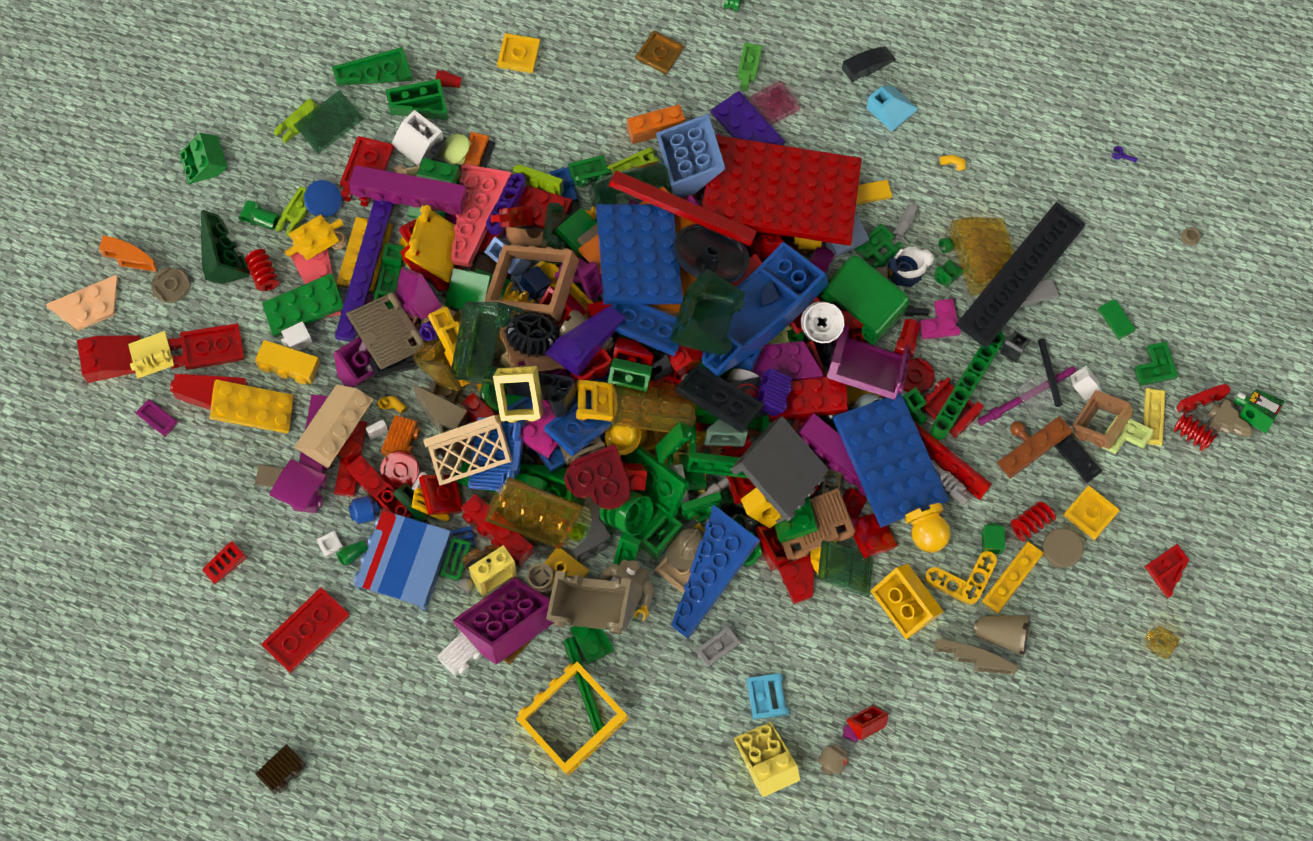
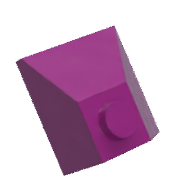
M361 337L356 338L334 352L337 376L344 386L355 388L374 375L370 363L372 355Z

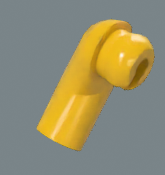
M957 155L939 157L940 165L956 164V170L966 169V160Z
M395 396L382 397L377 402L379 408L385 410L395 409L401 415L408 409Z

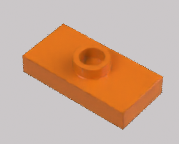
M471 131L469 136L471 145L463 164L479 166L489 141V136Z

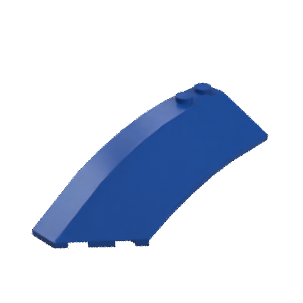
M782 242L745 281L703 314L701 313L702 364L716 376H719L761 349L800 315L827 287L826 273ZM772 281L780 299L761 307L759 302L761 291L766 284Z

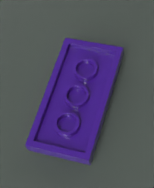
M737 91L710 110V113L733 138L777 145L785 144V140L740 91Z

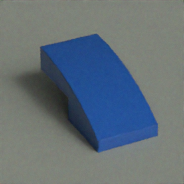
M568 167L550 171L552 176L563 179L564 192L561 196L572 199L573 202H578Z

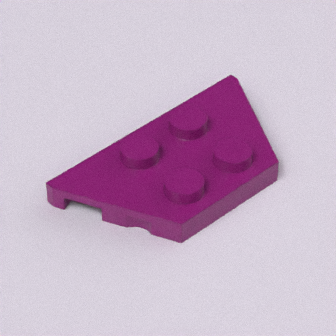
M804 341L765 345L752 373L761 378L763 373L771 368L791 377L792 380L824 377Z

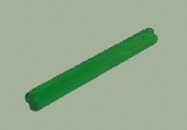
M574 638L565 639L564 646L570 664L578 662L584 668ZM577 672L575 678L594 734H596L604 727L590 684Z

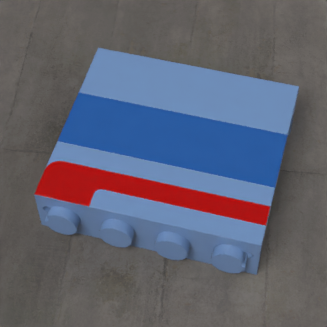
M382 510L381 515L377 516L375 521V532L368 539L369 548L367 553L362 555L360 572L357 571L355 574V587L360 591L362 588L414 604L418 609L426 611L453 535L450 530Z

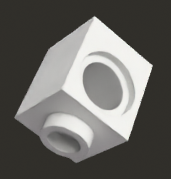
M303 321L281 331L284 337L281 339V342L285 347L299 351L313 344Z

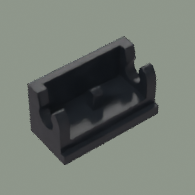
M647 349L654 355L650 380L658 381L673 372L667 354Z

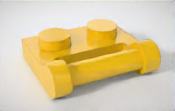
M578 380L576 382V390L578 391L576 418L578 420L612 421L613 384ZM586 390H591V409H586Z

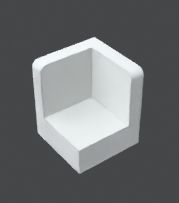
M1087 366L1070 375L1073 387L1085 401L1091 398L1095 390L1102 392L1099 380Z

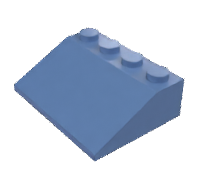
M709 114L656 133L675 196L685 198L690 196V194L697 193L726 169Z

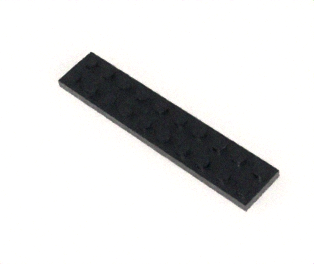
M1055 202L956 323V326L987 349L1086 224Z

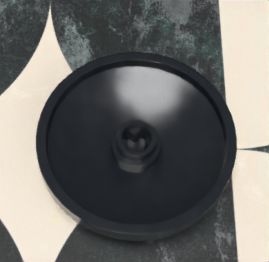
M699 224L688 225L681 229L673 244V253L680 266L692 276L708 283L730 284L736 282L744 276L749 266V253L743 243Z

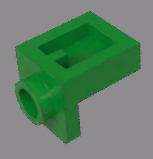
M949 259L943 266L936 268L934 276L940 285L944 284L948 288L964 271Z

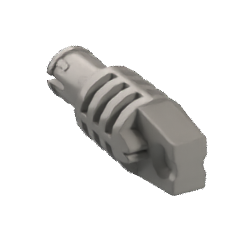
M931 460L945 492L961 504H967L973 496L966 490V487L954 475H951L949 471H944L934 460Z

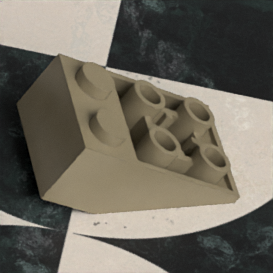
M416 385L414 386L417 402L440 434L470 424L467 410L463 405L459 403L453 404L445 396H437L424 386H421V388Z

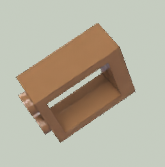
M1095 390L1072 425L1075 436L1079 440H1086L1097 447H1104L1110 450L1133 414L1130 402ZM1098 409L1118 415L1106 435L1086 428Z

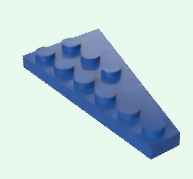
M714 504L711 509L712 513L709 522L705 526L706 530L703 539L699 543L691 566V574L688 583L686 582L682 600L678 604L671 624L673 628L688 639L761 541Z

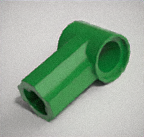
M247 200L238 218L243 223L246 221L251 223L250 225L256 224L274 230L280 216L277 213L263 209L256 202Z

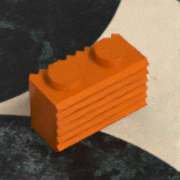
M394 415L381 448L382 455L387 456L391 452L398 450L412 454L413 446L411 445L413 440H417L420 434L417 421Z

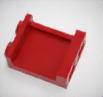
M949 377L944 381L941 379L935 385V390L932 394L928 392L923 397L927 404L921 407V409L933 420L936 419L955 388L950 384L951 379ZM969 400L949 433L956 439L981 414L984 406L980 402L974 404Z

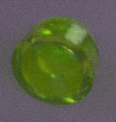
M574 523L568 529V536L575 541L580 540L585 533V529L580 523Z

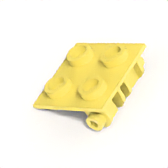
M165 331L128 344L133 360L130 366L133 371L135 370L137 379L174 366Z

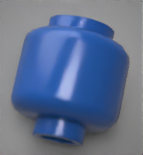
M370 496L353 499L351 505H348L351 520H355L357 524L374 521L376 518L375 513L379 512L377 502L372 501Z

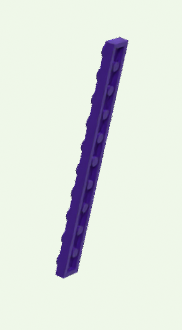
M374 200L335 333L336 340L351 342L356 339L357 331L346 313L366 304L394 203L390 201Z

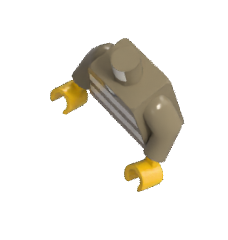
M622 560L620 565L613 564L606 567L599 580L616 581V579L627 578L634 580L643 587L642 595L638 602V605L642 604V606L634 613V617L636 619L641 612L643 614L642 621H644L649 616L647 607L650 606L654 594V587L649 579V572L640 567L639 563L634 560Z

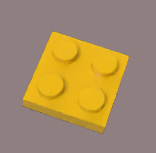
M505 33L497 68L533 74L540 47V39Z
M1088 485L1063 516L1095 541L1120 510Z

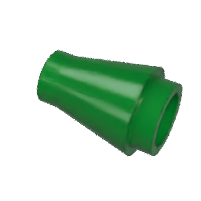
M361 540L339 548L340 551L336 552V555L343 566L351 565L368 548L364 541Z

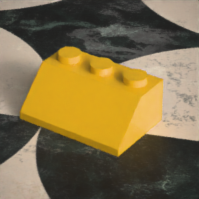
M909 564L896 567L870 590L905 639H908L944 613Z

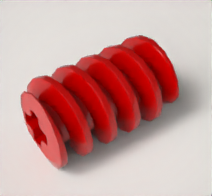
M256 249L245 257L255 287L259 291H269L280 285L279 280H277V274L274 273L275 269L272 267V261L269 260L270 256L265 254V249Z
M1185 411L1174 425L1173 432L1176 433L1181 430V438L1188 435L1186 441L1189 442L1194 439L1193 446L1201 444L1199 450L1203 451L1210 446L1219 433L1212 436V428L1205 431L1206 424L1198 426L1200 420L1197 419L1192 422L1193 415L1185 417L1187 412Z
M1037 501L1029 510L1019 514L1017 519L1011 520V528L1018 539L1025 542L1024 535L1027 538H1031V532L1037 534V527L1041 530L1044 529V524H1050L1049 518L1055 521L1056 515L1046 503Z

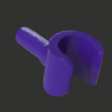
M1114 147L1113 151L1119 152V154L1112 153L1113 159L1119 160L1122 158L1137 162L1138 158L1123 153L1122 147Z

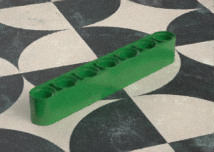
M1001 331L993 340L996 343L991 342L987 349L980 345L936 417L930 431L931 435L937 440L947 437L1000 350L1004 341V334Z

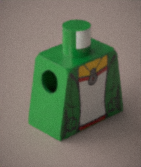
M1255 389L1250 397L1239 392L1234 400L1235 403L1244 407L1240 417L1265 434L1285 402L1283 399Z

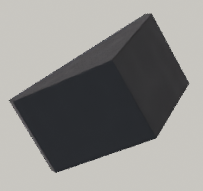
M1014 331L1005 341L1000 354L1017 363L1031 340Z

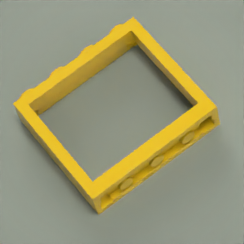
M578 662L569 664L564 669L565 673L560 678H554L549 683V688L544 693L542 691L533 698L534 702L529 707H523L518 712L519 716L516 718L568 776L630 719ZM579 672L617 714L565 763L526 720Z

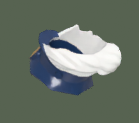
M918 247L900 249L888 263V277L896 285L912 287L922 280V274L926 272L927 267L932 265L934 256L928 249L920 250Z

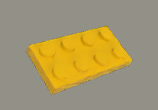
M356 217L337 279L338 286L349 288L368 223L366 218ZM391 223L388 224L369 292L372 293L375 291L379 278L385 243H389L393 224Z
M215 380L209 419L288 433L293 395Z

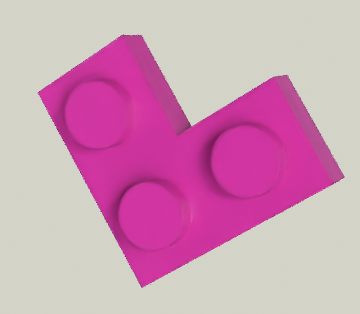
M953 299L934 301L937 318L919 320L922 340L960 335V329L956 326L958 319Z

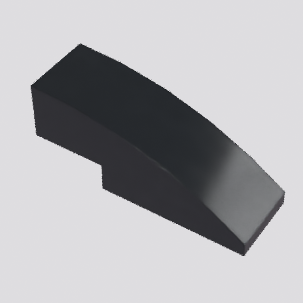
M886 46L878 47L843 61L842 70L850 81L854 82L864 75L866 77L896 59Z

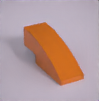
M102 236L99 250L103 256L116 258L119 266L157 272L158 268L154 260L139 248L114 237Z

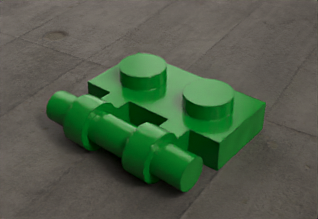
M881 223L867 235L869 241L854 248V250L866 261L873 257L875 262L871 264V267L879 268L880 266H885L887 261L903 248V245L900 242H897L895 245L891 243L894 235ZM885 247L887 252L881 255L879 251Z

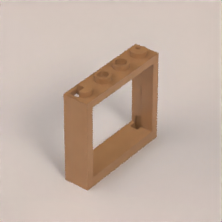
M516 244L503 245L483 307L490 315L514 317L515 314L520 315L521 311L524 313L530 311L531 313L537 312L540 315L545 313V317H551L552 321L560 322L579 259L572 250L566 248L559 250L551 247L537 248L535 246L523 247ZM513 258L563 262L550 305L499 300Z

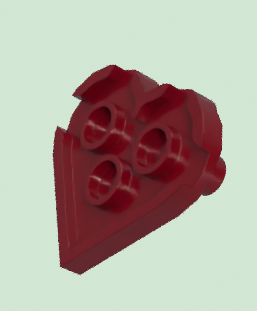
M616 444L580 457L569 464L566 475H564V481L569 492L577 498H592L594 503L604 510L618 509L630 500V481Z

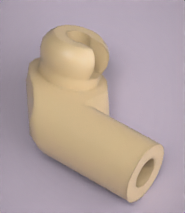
M400 165L395 167L394 172L417 176L420 166L404 169Z

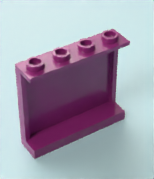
M844 325L842 333L836 340L826 378L895 400L897 393L901 394L904 387L910 354L907 353L908 345L905 346L901 355L848 338L849 326Z

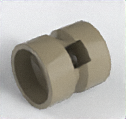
M545 563L532 565L527 573L529 584L542 595L552 593L555 572Z

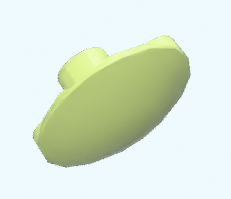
M451 135L446 139L437 157L451 165H461L465 162V156L471 142L464 135Z

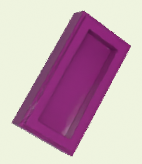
M150 399L135 412L138 417L164 437L178 424L177 420Z

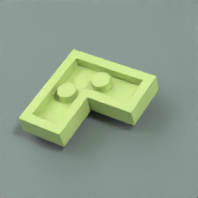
M1118 415L1116 416V418L1114 419V421L1111 423V425L1109 426V428L1107 429V431L1104 433V435H1106V434L1108 433V431L1110 430V428H1111L1112 425L1114 424L1115 420L1117 419ZM1129 419L1110 450L1104 449L1116 454L1126 440L1144 448L1153 436L1154 430Z

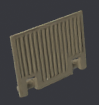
M393 292L346 313L380 370L427 348L425 340L414 327L402 308L400 300ZM391 301L394 308L388 310L385 303ZM412 338L417 342V345L413 347L408 342Z

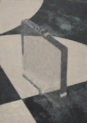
M1042 373L1032 379H1027L1026 383L1015 389L1032 418L1043 412H1048V409L1055 405L1050 386Z

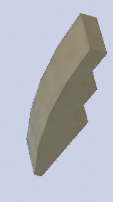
M936 639L934 642L933 652L954 653L953 661L974 663V671L1015 675L1018 671L1017 665L981 648Z

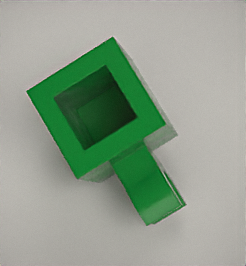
M915 387L903 395V398L913 421L920 425L927 420L925 414L920 410L927 402Z

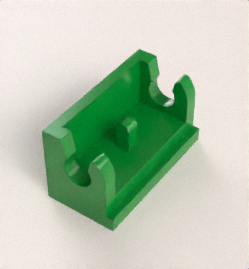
M679 422L655 446L658 462L663 464L665 458H667L668 464L671 466L674 463L673 455L689 439H691V443L696 441V429Z

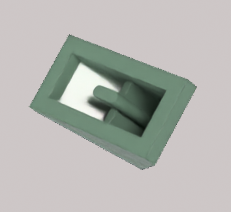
M719 419L707 429L704 444L744 446L748 432L745 429L741 433Z

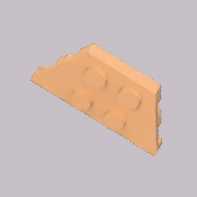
M114 275L46 304L50 311H53L79 331L114 316L118 278Z

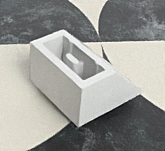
M414 110L401 123L391 144L414 164L420 166L423 158L427 159L432 155L431 151L435 144H440L443 140V133L438 127Z

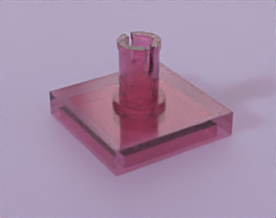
M781 81L750 96V101L770 125L800 111L799 105Z

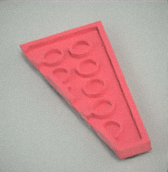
M461 164L462 174L459 183L466 186L467 197L462 214H456L457 221L454 227L455 239L452 245L451 261L455 265L471 267L488 231L486 221L512 173Z

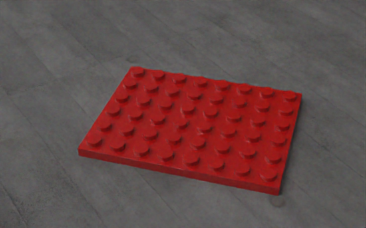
M715 135L726 169L706 184L702 203L703 208L759 232L851 246L862 158Z

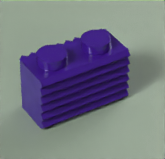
M773 368L763 373L757 400L764 404L762 412L776 416L786 410V398L792 388L790 384L791 377Z

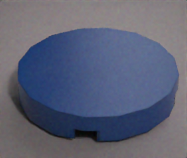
M318 180L310 184L304 192V204L312 215L317 217L321 214L322 217H330L339 210L342 197L335 184L326 180Z

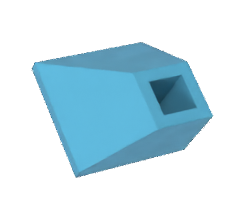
M892 85L881 86L869 96L866 109L892 132L918 110L914 104Z

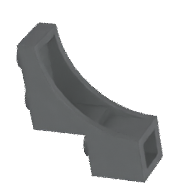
M586 498V504L592 517L590 530L584 541L572 550L574 559L577 561L582 560V562L590 559L595 551L599 550L601 552L610 546L609 543H611V536L601 522L600 506L594 503L592 498Z

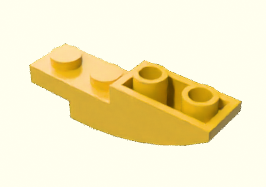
M447 306L430 313L428 317L446 350L444 354L461 386L464 387L479 380L480 377L474 357L458 321H454Z

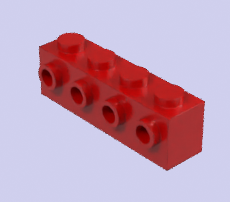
M476 494L461 507L462 518L468 524L472 523L477 527L476 530L482 537H488L495 549L504 546L519 567L534 553L533 546Z

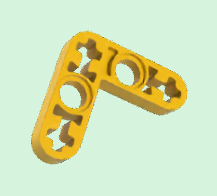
M989 551L981 553L967 582L937 567H931L927 570L925 581L928 585L966 604L973 605L979 600L996 565L997 558L995 554ZM991 558V563L987 565L986 569H981L985 562L983 559ZM935 572L938 574L937 578L943 580L946 577L947 579L944 581L943 586H941L942 581L938 579L932 581L929 574L933 575ZM977 573L983 575L984 582L977 583L973 576ZM950 581L955 582L958 589L956 591L949 590L947 583ZM973 586L977 587L973 594L975 597L968 599L967 593L971 591Z

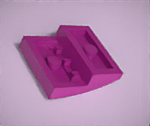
M290 459L272 487L270 496L305 512L314 501L316 492L326 481V475Z

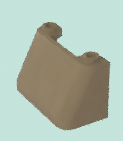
M556 571L546 618L553 622V626L565 628V625L605 629L610 630V633L621 635L622 631H627L642 595L643 587L640 584L627 578L607 581L582 578L579 575L568 577L566 572Z

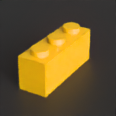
M263 340L255 358L259 370L265 373L275 372L284 379L288 377L293 378L302 385L306 383L312 384L320 367L318 357Z

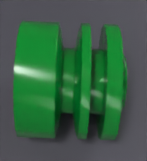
M633 490L630 492V500L620 508L604 510L600 507V518L603 523L631 536L641 534L648 527L654 510L653 502L650 498Z

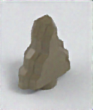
M1225 398L1221 405L1215 403L1207 415L1211 419L1207 429L1212 428L1213 432L1221 431L1226 434L1233 432L1239 436L1251 437L1255 431L1250 423L1240 417L1241 412L1234 407V403L1228 398Z

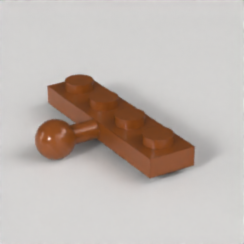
M1058 416L1030 437L1026 432L1024 423L1015 421L1010 426V432L1012 435L1020 437L1024 442L999 460L997 465L1011 479L1070 435L1072 429Z

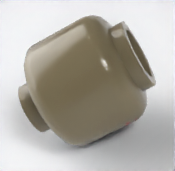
M835 743L833 746L827 745L818 758V762L822 765L820 769L829 776L832 773L836 775L841 774L849 762L848 752Z

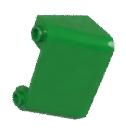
M856 255L846 260L828 280L827 287L817 296L823 302L830 304L836 302L864 324L861 330L863 338L873 346L900 322L910 303L908 296Z

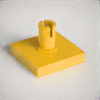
M559 546L544 562L555 573L556 571H563L567 573L566 576L568 577L579 575L585 578L589 573L586 567Z

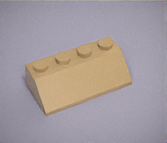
M336 384L294 448L329 468L371 405L373 399L357 388Z

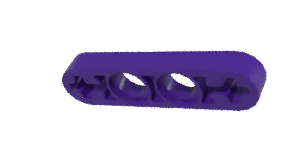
M516 173L509 178L490 215L500 214L499 209L517 206L527 187L523 174ZM511 194H514V195H515V196H514L513 198H511V199H506V197H507L508 195H511ZM489 215L486 221L488 231L493 235L503 232L505 227H500V222L491 223Z

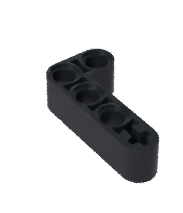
M538 372L542 399L549 401L552 414L556 417L567 415L578 397L574 379L568 376ZM529 382L505 383L508 394L532 398Z

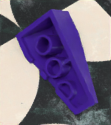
M609 306L559 337L545 354L576 376H579L617 327L624 321L625 316Z

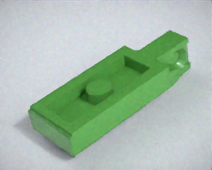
M744 42L737 75L738 80H741L740 90L747 91L749 82H754L756 78L762 45Z

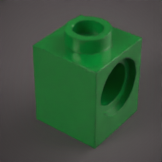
M997 523L984 525L981 531L982 553L989 551L993 554H1002L1005 550V527L999 526Z

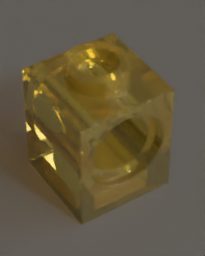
M1158 626L1155 630L1151 629L1145 637L1147 643L1144 647L1166 660L1180 639L1161 626ZM1156 638L1163 640L1164 646L1159 645Z

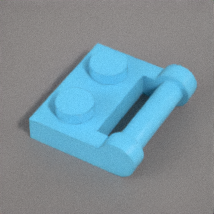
M782 674L746 678L753 720L789 715V708H786ZM768 683H774L778 709L772 708Z

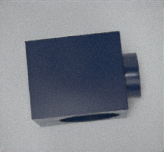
M538 265L524 273L519 282L522 288L534 300L538 297H543L552 283Z

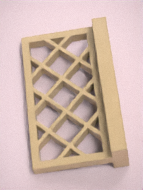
M493 415L423 440L425 447L429 448L439 486L512 462L502 427L504 421H501L500 415ZM497 429L499 435L496 443L488 439L490 432ZM474 436L483 439L478 449L470 445ZM486 441L494 445L490 455L482 451ZM457 442L465 445L461 455L453 451ZM468 447L476 451L472 461L464 457ZM442 448L447 451L443 461L437 457L436 449ZM498 448L503 450L506 459L499 461L493 458ZM450 454L459 458L455 467L447 463ZM480 454L488 458L483 467L476 464ZM462 460L471 464L466 473L458 470ZM446 466L453 471L450 478L444 480L442 471Z

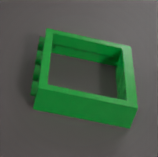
M690 405L687 425L696 429V422L714 424L719 420L712 414L697 416L694 405ZM769 416L754 419L747 428L761 430L762 433L769 425ZM691 439L687 441L688 472L748 478L743 471L734 475L730 470L739 460V457L696 453V441L694 443H691Z

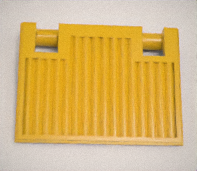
M422 205L420 209L422 214L417 218L408 244L410 249L406 251L405 257L449 283L454 268L451 255L455 239V225L433 212L429 205Z

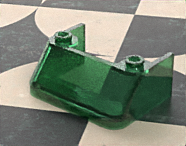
M469 301L465 303L462 309L451 367L453 379L495 386L493 376L498 368L492 366L499 328H505L508 325L511 313H523L522 308L500 302ZM503 383L504 387H509V383Z

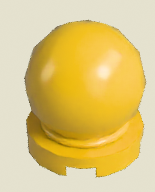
M941 503L929 505L930 509L921 512L919 508L905 515L906 524L913 525L911 529L913 542L917 548L924 552H939L949 543L951 537L950 526L943 517L939 516L944 511Z

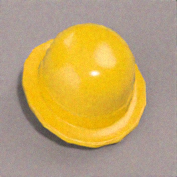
M624 416L605 431L607 447L616 444L620 455L632 453L641 441V430L638 423L628 416Z

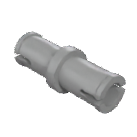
M908 204L903 216H900L895 231L892 233L894 238L903 240L908 228H911L916 213L919 211L916 205Z

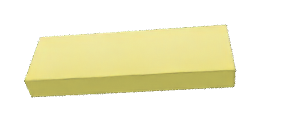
M1145 389L1143 425L1154 430V434L1147 444L1158 446L1163 444L1166 393L1164 390Z

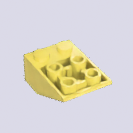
M768 722L734 738L762 797L800 781L798 766L772 722Z

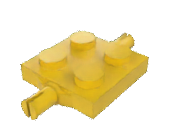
M320 214L288 233L294 246L284 251L286 256L289 258L298 252L303 255L306 261L339 242L334 230L344 224L340 218L330 224Z

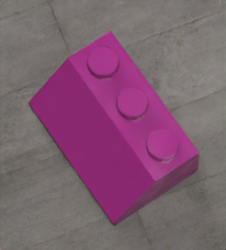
M407 268L401 269L396 296L408 315L411 314L423 320L430 313L442 307L422 274Z

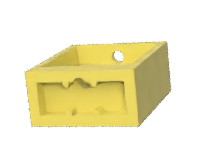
M537 366L498 368L493 379L501 421L513 423L519 420L536 421L540 419L544 412ZM529 382L533 409L508 410L503 383Z
M501 546L469 567L473 584L482 597L517 576L515 561L504 546Z

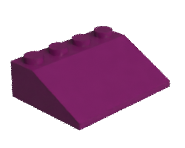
M515 577L453 619L456 627L475 648L494 664L501 662L553 624V622L546 619L550 599Z

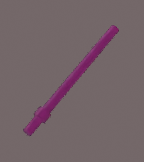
M1071 366L1055 375L1057 383L1077 372L1076 368ZM1048 380L1002 406L989 410V413L977 419L978 424L982 426L991 420L995 421L1002 417L1003 413L1050 388Z

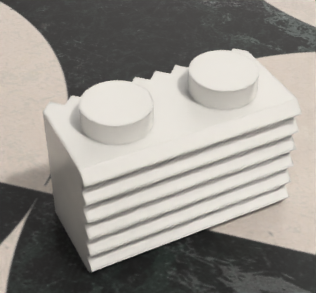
M461 632L437 657L456 677L459 673L463 675L470 667L468 664L473 659L478 660L482 654Z

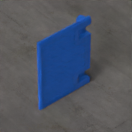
M478 417V418H477V421L482 420V419H485V418H484V417ZM525 420L513 423L504 421L502 423L512 462L469 476L468 488L516 492L517 485H514L515 475H519L523 437H520L521 427L525 428ZM497 429L492 430L488 439L495 443L499 437ZM475 436L474 447L478 449L483 439ZM486 441L482 451L490 455L494 445ZM498 448L493 458L499 461L506 459L503 450ZM473 450L472 460H473V458H474V456H475V454H476V451H474V450ZM480 454L476 464L483 467L488 458Z

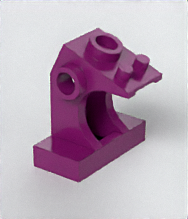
M577 257L579 263L573 282L578 283L581 281L587 298L593 302L603 293L599 268L594 262L588 264ZM563 263L560 265L559 271L555 272L556 280H558Z

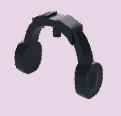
M724 503L720 507L730 517L735 514L746 516L742 526L747 530H754L758 525L762 524L747 515L744 508L736 507L731 503Z

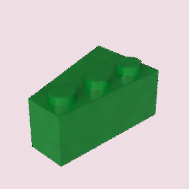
M440 79L385 89L390 115L408 117L415 110L424 118L448 120Z

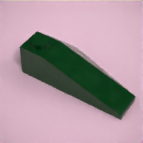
M202 210L201 255L205 280L225 284L248 277L250 272L245 257L237 255L234 249L238 246L236 242H232L227 238L226 235L229 231L218 214Z

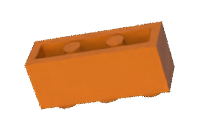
M680 104L628 118L627 131L632 144L657 138V132L684 123L686 119Z

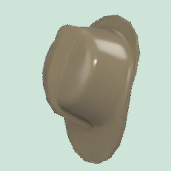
M698 528L682 530L667 549L666 557L668 563L679 570L690 568L699 543L703 539L704 532Z

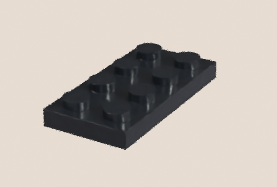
M696 364L675 390L677 394L741 433L745 431L764 407V404L699 364Z

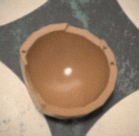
M522 226L516 228L506 227V236L511 245L546 248L554 235L553 232L548 230L522 228Z

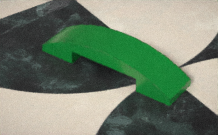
M385 243L374 300L391 292L396 294L403 258L400 252L404 249V246ZM391 301L385 303L388 310L393 308Z

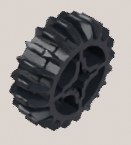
M521 311L520 315L515 314L513 318H510L506 328V341L509 342V346L514 347V351H520L521 355L524 353L528 354V357L534 355L537 358L539 354L545 356L548 349L560 337L559 327L556 325V322L552 321L551 317H545V313L540 315L537 312L531 313L528 311V313H524Z

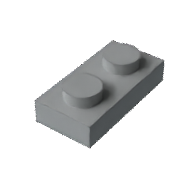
M727 626L699 647L695 653L709 668L737 647L740 641Z

